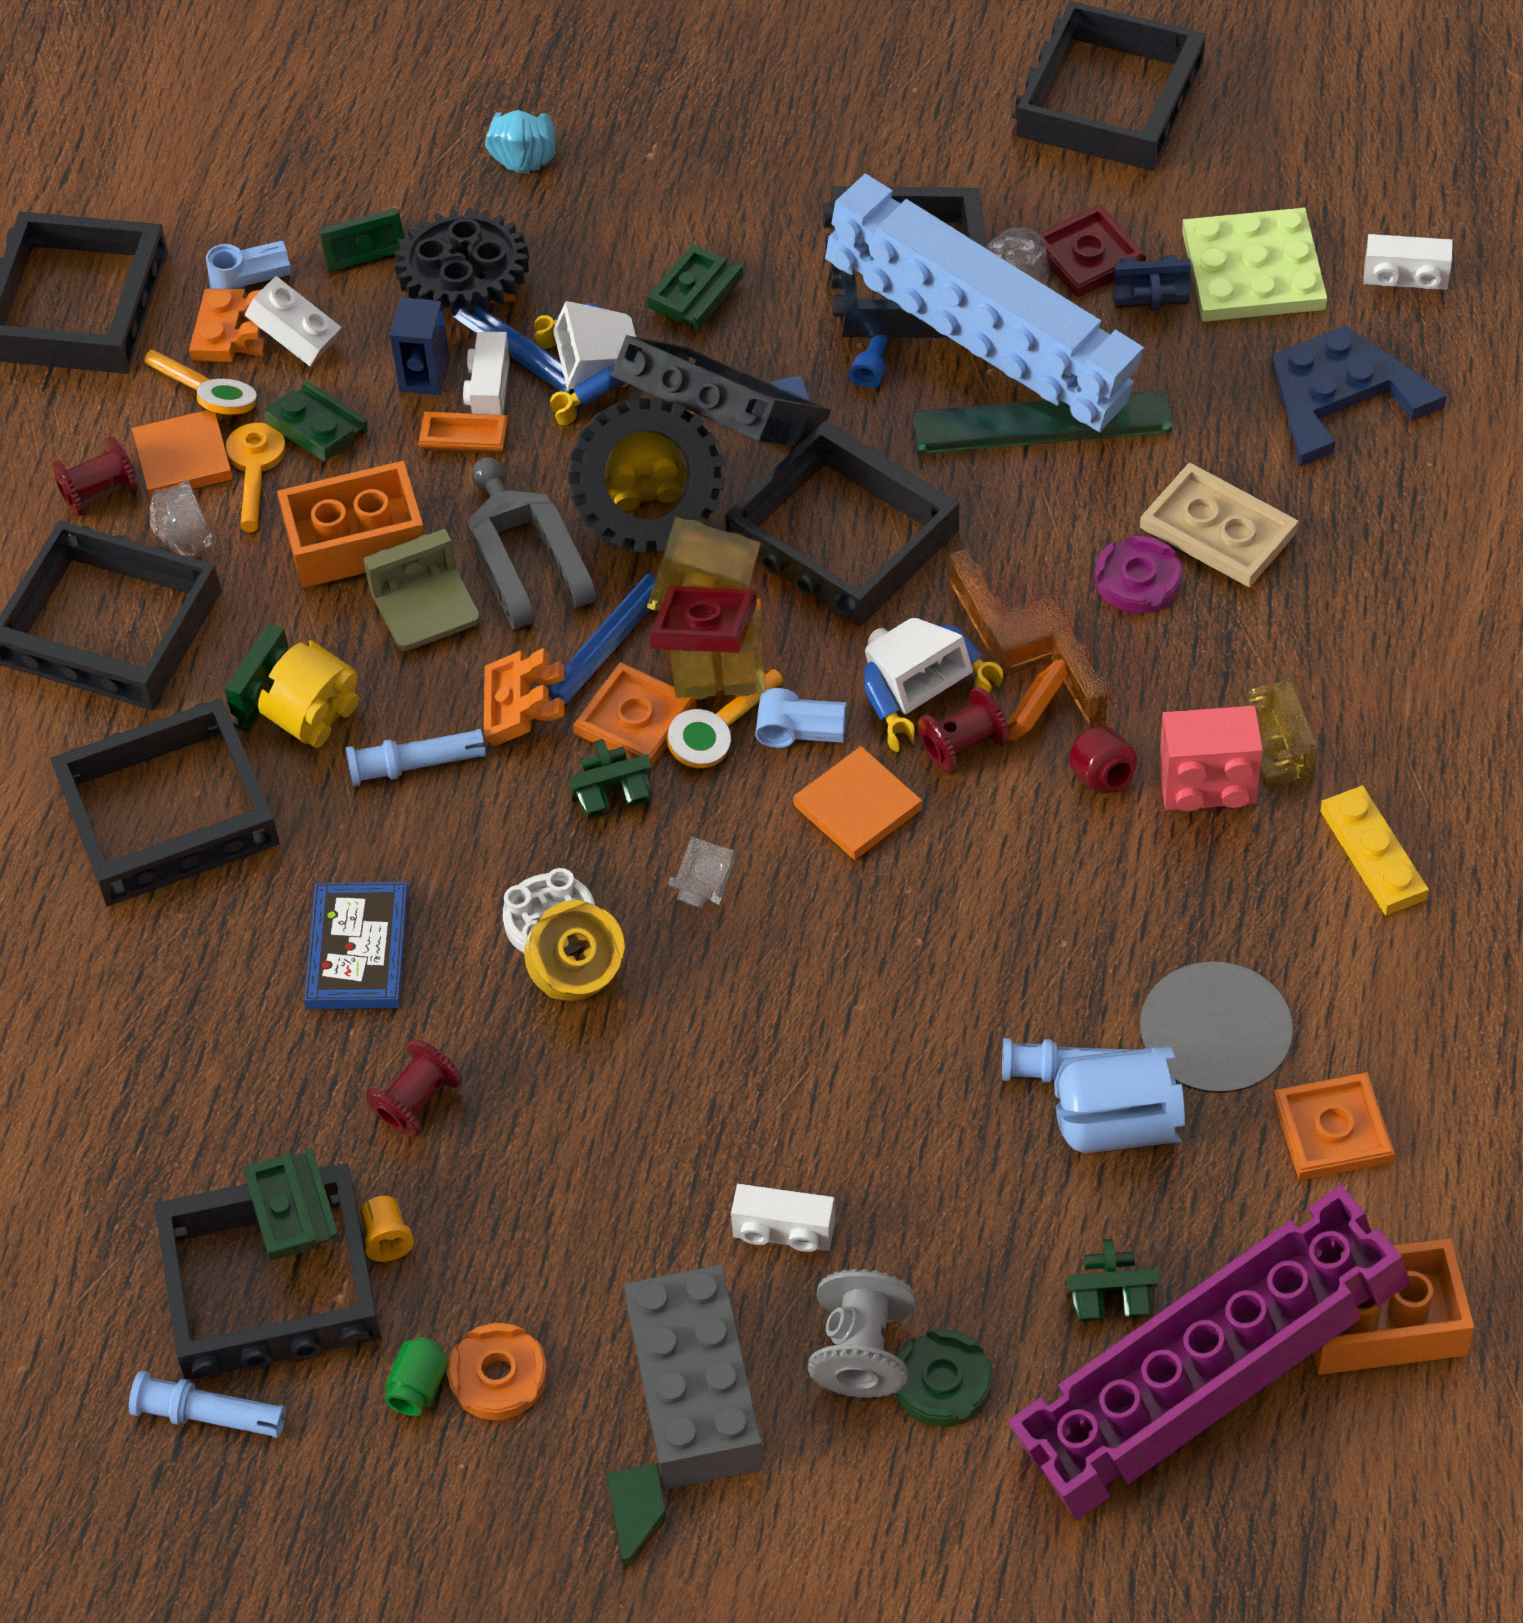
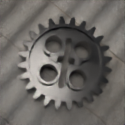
M468 208L464 216H459L455 209H451L450 217L445 219L439 213H435L434 223L431 224L422 219L420 221L421 231L409 229V239H400V250L395 251V271L401 291H407L408 298L441 301L443 310L445 307L450 308L452 316H456L460 308H466L467 313L473 315L475 306L479 305L485 311H489V302L492 300L504 304V293L516 295V284H524V273L529 272L528 245L524 242L523 232H516L514 222L504 225L502 215L490 220L488 210H484L477 217L473 215L472 208Z

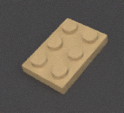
M1190 462L1140 517L1141 529L1249 588L1295 536L1299 521Z

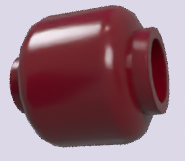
M1097 726L1082 733L1073 743L1069 753V764L1073 772L1089 788L1097 793L1107 794L1122 789L1131 781L1137 766V756L1133 747L1110 727Z

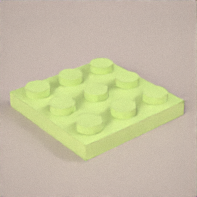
M1305 208L1183 219L1182 233L1187 256L1191 263V274L1202 322L1326 310L1327 295Z

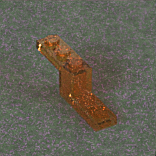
M966 549L950 554V583L992 659L1002 668L1003 678L1050 661L1055 662L1057 659H1063L1068 672L1064 683L1088 725L1092 726L1106 721L1107 701L1111 700L1108 683L1102 675L1097 676L1094 672L1089 650L1083 642L1078 643L1075 639L1073 626L1065 610L1059 611L1051 596L1005 611L998 595L992 596L989 591L987 576L980 563L974 564Z

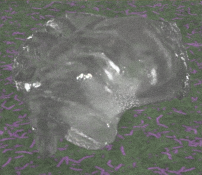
M1008 228L989 242L987 245L989 251L1045 286L1047 285L1051 271L1043 237L1038 232L1028 228Z
M189 479L179 485L171 486L170 489L166 487L162 491L160 489L154 490L150 505V525L155 535L177 554L189 558L213 544L211 540L212 534L195 498Z

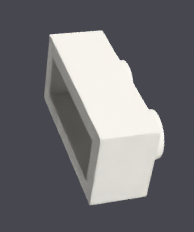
M1368 234L1363 284L1447 290L1452 263V240Z
M277 276L253 298L245 313L247 318L310 367L334 343L342 328Z
M477 332L475 349H468L467 367L468 373L472 374L471 380L464 381V405L471 406L472 414L504 415L510 367L507 332Z
M737 1184L731 1210L733 1237L741 1238L745 1242L754 1245H763L769 1242L790 1245L792 1248L803 1252H811L816 1249L830 1251L835 1226L834 1197Z

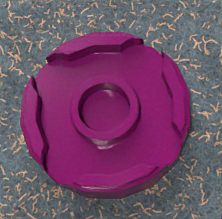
M1136 535L1126 537V541L1118 544L1114 541L1107 545L1097 558L1095 583L1098 593L1108 604L1125 612L1141 614L1157 611L1170 604L1180 592L1183 577L1181 561L1179 563V560L1175 557L1176 552L1168 544L1153 537Z

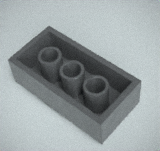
M722 1264L624 1283L627 1312L664 1490L764 1470L760 1434Z

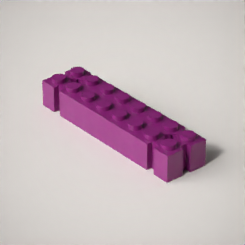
M1339 1185L1308 1207L1312 1219L1302 1227L1298 1228L1292 1220L1288 1221L1058 1384L1063 1394L1062 1397L1049 1406L1040 1397L1007 1420L1024 1450L1041 1473L1046 1475L1054 1491L1076 1521L1110 1498L1105 1486L1118 1476H1121L1128 1485L1360 1320L1361 1317L1357 1306L1371 1298L1379 1306L1411 1283L1402 1256L1378 1228L1371 1231L1365 1212L1342 1185Z

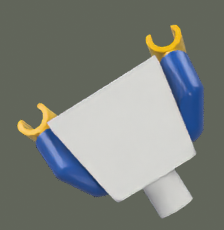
M565 301L562 311L557 315L556 320L547 315L539 316L535 320L534 328L536 333L534 338L537 345L542 349H549L557 344L567 389H574L575 391L571 395L567 392H556L550 399L551 409L553 412H556L555 417L559 425H568L576 419L577 405L582 403L586 406L604 394L628 385V383L611 376L626 335L636 337L630 316L606 310L594 303L579 304Z
M918 618L908 619L891 631H887L884 628L873 631L865 649L868 661L863 670L865 692L879 719L887 721V742L889 747L896 752H899V742L895 734H907L910 742L914 744L915 732L913 723L906 718H900L897 714L898 712L902 711L904 714L911 712L973 671L976 673L974 688L980 687L989 693L992 687L987 679L993 681L997 687H1000L1003 679V670L1000 665L994 662L984 663L980 659L983 654L958 627L953 625H934Z

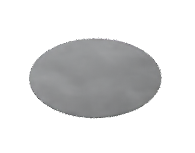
M1226 962L1195 963L1171 972L1161 979L1150 991L1140 1016V1030L1145 1048L1170 1046L1175 1054V1058L1166 1059L1170 1075L1173 1074L1175 1080L1180 1083L1207 1091L1238 1090L1265 1079L1285 1059L1293 1036L1290 1010L1276 987L1260 974L1243 966Z

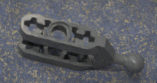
M488 457L477 461L472 468V480L479 489L488 491L490 497L466 521L467 530L481 566L511 628L516 630L535 623V617L528 595L498 533L529 522L533 523L572 606L576 609L596 602V592L589 572L555 504L551 503L548 495L505 490L502 484L505 479V469L499 460Z

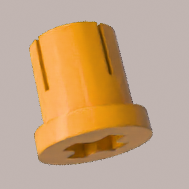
M378 1196L368 1200L369 1203L366 1202L360 1209L366 1232L364 1248L367 1256L378 1262H389L403 1257L412 1249L414 1239L411 1229L404 1225L398 1201L390 1196Z

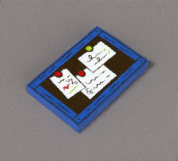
M407 882L315 883L304 998L306 1009L400 1008L409 896Z

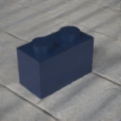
M400 298L390 332L399 392L441 395L450 361L442 302L427 299Z

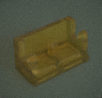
M1283 678L1280 682L1259 686L1247 691L1245 694L1248 702L1264 699L1261 702L1250 703L1245 706H1255L1263 750L1260 770L1266 785L1315 775L1318 746L1290 678Z

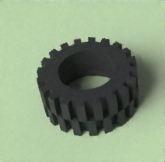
M636 398L622 401L599 412L577 436L578 440L574 449H571L569 456L570 469L567 472V482L570 484L572 493L570 497L574 507L578 509L582 521L606 542L620 548L638 552L669 550L670 547L682 545L691 540L690 537L697 531L701 532L708 524L707 519L711 513H716L720 501H717L720 490H724L725 478H722L721 466H725L723 455L717 451L715 444L718 442L714 434L708 432L703 426L705 422L696 414L692 415L686 411V407L675 402L663 401V399ZM641 431L658 433L670 439L681 450L688 468V482L681 500L669 512L650 519L636 518L622 511L608 494L604 476L605 465L612 449L623 438Z

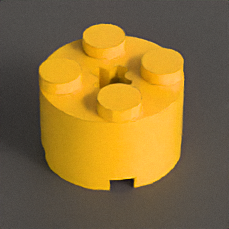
M641 431L623 438L612 449L605 465L604 476L606 488L612 501L622 511L627 512L638 508L641 502L658 499L663 503H671L680 499L683 495L682 487L688 478L685 458L675 443L661 434Z
M309 640V646L302 642L297 643L281 657L268 677L275 682L269 693L262 689L258 701L259 712L301 742L310 744L314 748H319L328 739L333 722L340 715L347 718L356 709L360 700V696L354 692L358 674L353 667L314 641Z
M582 900L564 901L544 912L527 936L524 950L526 968L533 982L549 997L566 1001L583 1000L601 991L616 975L625 949L624 938L619 924L606 910ZM570 940L574 947L582 945L584 948L579 961H576L574 956H566L564 953Z

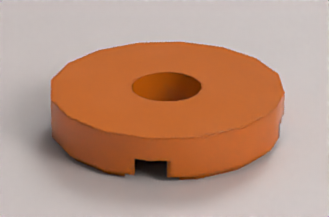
M492 1323L476 1327L466 1334L467 1338L461 1341L459 1346L455 1345L449 1356L447 1375L452 1396L462 1409L480 1419L497 1421L516 1417L535 1405L545 1390L548 1369L543 1348L536 1339L534 1340L532 1336L526 1334V1330L514 1324ZM495 1362H504L511 1367L508 1375L499 1380L487 1378L484 1375V1371L487 1366Z

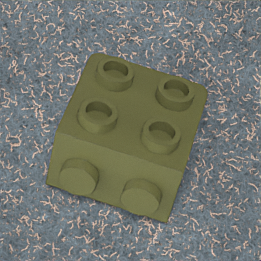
M446 529L422 535L415 540L390 549H383L376 554L363 558L369 590L399 650L409 651L474 627L480 622L479 612L456 569L452 541Z

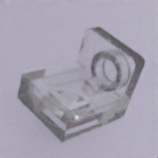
M691 837L676 878L670 876L667 885L679 892L677 900L702 909L705 901L719 905L738 853L734 850Z

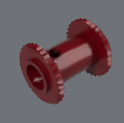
M114 437L106 439L109 452L68 470L65 469L61 461L56 460L53 462L54 477L58 489L66 504L70 506L73 513L77 516L84 514L81 501L121 483H125L131 493L137 490L138 486L133 465L124 448Z
M975 687L971 689L969 694L971 706L938 723L932 716L923 715L918 721L919 736L927 754L938 768L944 772L951 773L957 769V757L955 756L957 753L987 737H990L997 745H1003L1008 741L1009 729L1005 716L993 696L983 688Z
M418 1039L410 1040L406 1045L410 1053L409 1055L413 1060L387 1091L369 1088L366 1092L367 1102L373 1111L389 1126L411 1137L418 1136L422 1131L421 1125L415 1116L443 1084L451 1088H458L462 1083L461 1074L456 1066L438 1049Z

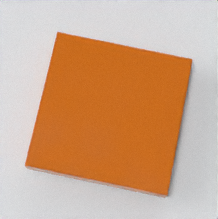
M205 410L132 428L149 499L233 480L215 412Z
M620 662L573 724L574 734L590 742L603 739L608 750L624 747L627 759L648 754L651 766H653L668 746L667 734L671 722L680 713L696 708V696Z
M862 746L793 796L794 806L854 861L922 810V800Z
M1368 1072L1274 1090L1273 1101L1299 1181L1394 1163L1395 1152Z

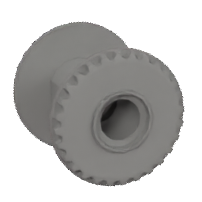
M852 1269L827 1275L818 1285L817 1300L823 1308L831 1313L826 1323V1333L836 1345L817 1350L810 1356L808 1360L810 1377L820 1387L848 1397L879 1398L889 1396L891 1393H897L898 1390L903 1389L908 1380V1368L901 1359L884 1351L885 1338L882 1335L886 1332V1323L906 1318L914 1311L916 1305L914 1290L911 1289L910 1285L905 1284V1281L897 1279L896 1276H890L888 1273H880L876 1270Z

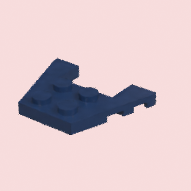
M1346 325L1272 354L1271 367L1281 404L1285 407L1288 418V430L1290 437L1294 440L1296 447L1295 455L1300 466L1334 453L1335 440L1321 423L1320 418L1383 392L1389 391L1411 420L1445 407L1446 394Z

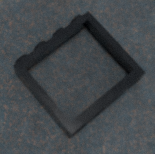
M1070 1L1062 18H1055L1052 38L1050 42L1044 41L1040 50L1037 68H1031L1028 73L1024 95L1016 97V107L1012 113V118L1017 119L1016 136L1154 171L1204 64L1206 34ZM1076 41L1174 64L1173 70L1143 133L1043 108Z
M832 186L830 203H823L822 226L830 230V233L826 234L825 253L829 235L835 231V226L831 224L835 201L851 186ZM888 187L892 190V199L900 204L907 199L943 222H958L960 233L987 249L979 188ZM830 264L829 287L837 291V295H833L832 314L835 317H840L842 337L885 335L888 338H949L915 315L903 310L893 300L858 299L855 273L850 275Z
M19 211L14 228L11 227L8 230L7 247L4 256L0 257V362L128 374L168 255L162 224ZM33 246L135 255L108 335L5 326Z
M626 335L611 376L671 403L675 402L682 405L689 411L760 442L797 447L823 421H827L831 410L691 348ZM689 357L696 359L695 364L688 361Z
M823 421L725 514L726 539L736 552L747 554L761 563L772 575H780L794 584L805 596H813L827 605L838 617L847 618L861 627L959 531V502L827 421ZM824 465H827L924 525L859 590L759 527Z
M59 520L0 615V665L153 711L221 594L216 567L214 564L201 561L200 558H189L172 553L163 547L147 546L133 542L121 535L112 536L95 531L85 525L81 527ZM72 560L188 593L187 598L146 668L28 634Z
M222 698L208 703H200L191 709L165 718H157L140 727L112 734L103 740L80 748L70 749L63 754L50 758L61 792L106 907L280 845L274 818ZM221 734L253 810L106 863L76 785ZM260 829H264L263 831H260V832H258V833H255V834L252 833V832L258 831V830H260ZM121 880V882L109 886L110 883Z
M348 1162L319 1168L330 1208L341 1206L358 1306L192 1341L177 1241L258 1224L247 1184L154 1203L176 1354L184 1379L190 1380L209 1376V1379H213L223 1372L242 1368L249 1370L261 1369L274 1361L293 1357L308 1359L318 1355L321 1351L340 1347L352 1349L357 1348L358 1343L382 1339L367 1255L364 1248L356 1195Z

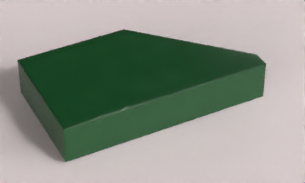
M657 1464L606 1473L623 1567L632 1565L637 1558L636 1554L652 1533L657 1531L666 1518Z

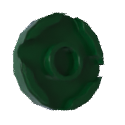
M948 1329L926 1331V1335L920 1336L916 1340L913 1337L906 1342L896 1356L908 1368L906 1384L903 1386V1389L895 1393L897 1402L910 1417L925 1425L950 1427L966 1423L982 1411L990 1398L993 1380L990 1360H988V1357L983 1352V1348L975 1339L960 1331Z

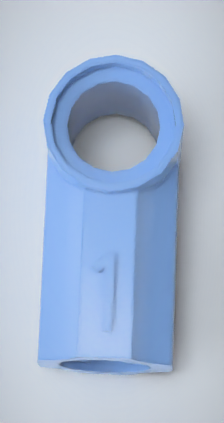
M283 241L240 250L234 245L220 244L210 249L206 255L210 289H246V285L271 280L275 276L280 278L291 275L287 250Z
M783 688L765 690L760 696L755 736L761 744L774 748L790 746L795 739L843 743L846 730L847 703L802 700L794 692Z

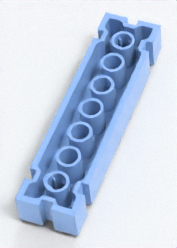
M866 173L835 201L831 223L835 226V231L829 235L825 259L835 267L844 270L850 275L858 271L863 275L865 284L871 290L880 293L889 300L895 301L906 312L915 315L934 327L939 333L948 336L970 350L974 355L994 365L1010 378L1024 384L1038 393L1043 399L1057 406L1062 401L1070 406L1072 416L1099 433L1128 403L1134 383L1130 377L1138 369L1144 349L1143 346L1116 329L1111 335L1099 328L1101 324L1100 319L906 199L900 204L891 198L892 190Z

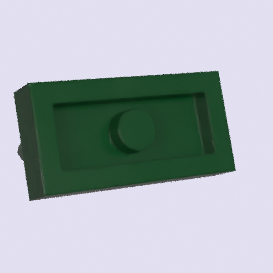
M397 208L317 229L329 272L393 255L395 251L400 250V239H405Z

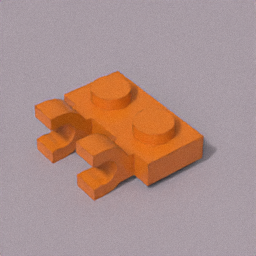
M245 289L204 290L189 348L192 361L233 362L235 353L264 356L267 346L266 338L259 337L261 328L245 316L253 298L261 290L253 291L248 296Z
M544 648L534 652L530 657L522 651H518L485 666L484 739L493 746L530 732L531 720L533 719L552 721L564 717V701L559 697L548 701V688L545 686L564 680V665L560 662L549 665V652ZM531 684H542L531 690Z

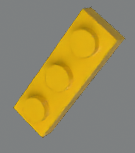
M1363 785L1322 800L1320 810L1385 916L1427 900L1428 887Z

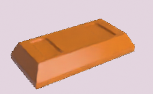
M424 412L418 445L426 450L500 453L503 451L508 415Z
M1057 659L1040 672L1007 720L1009 729L1008 740L1016 741L1031 730L1068 675L1063 659Z

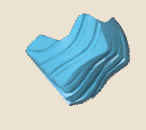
M520 110L509 112L501 116L502 112L495 113L485 145L491 156L501 165L516 173H530L531 171L540 170V166H545L552 160L556 150V130L550 115L541 113L540 116L535 117Z

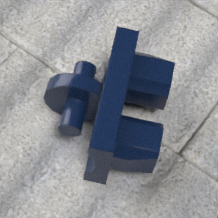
M1165 255L1158 261H1139L1136 257L1121 258L1119 263H1114L1115 306L1150 304L1151 310H1160L1161 303L1190 301V259H1180L1178 255Z

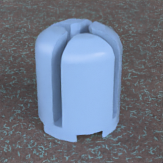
M1170 1046L1077 1056L1071 1057L1062 1063L1054 1081V1094L1056 1098H1060V1103L1056 1105V1114L1060 1131L1066 1142L1074 1150L1085 1154L1182 1142L1175 1132V1127L1185 1126L1182 1084H1176L1173 1074L1170 1075L1166 1061V1059L1175 1058L1172 1048Z

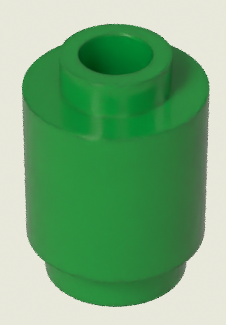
M418 1337L415 1341L403 1342L384 1385L387 1392L384 1401L389 1407L404 1415L420 1416L424 1408L431 1406L449 1364V1360L443 1353V1348L440 1344L424 1337Z

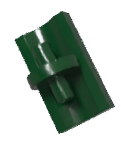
M603 739L593 742L595 755L580 759L584 772L569 776L570 786L568 791L571 801L578 800L587 819L603 816L610 812L606 792L622 789L627 807L648 803L651 798L649 780L652 766L648 754L627 760L624 747L608 751Z
M1102 1239V1254L1084 1255L1085 1270L1103 1269L1104 1273L1067 1275V1281L1064 1282L1066 1297H1072L1078 1322L1104 1320L1103 1294L1122 1293L1124 1318L1150 1317L1153 1307V1291L1159 1284L1158 1268L1117 1272V1267L1135 1266L1134 1252L1115 1253L1113 1239Z

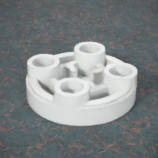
M564 868L553 869L549 873L530 877L520 884L510 887L505 892L503 922L508 939L518 950L524 953L527 936L544 912L552 906L568 900H582L595 905L590 891L580 881L574 879L573 874L569 870ZM570 940L568 941L569 945L565 948L564 953L566 954V956L571 953H574L575 951L580 949L582 945L574 947Z

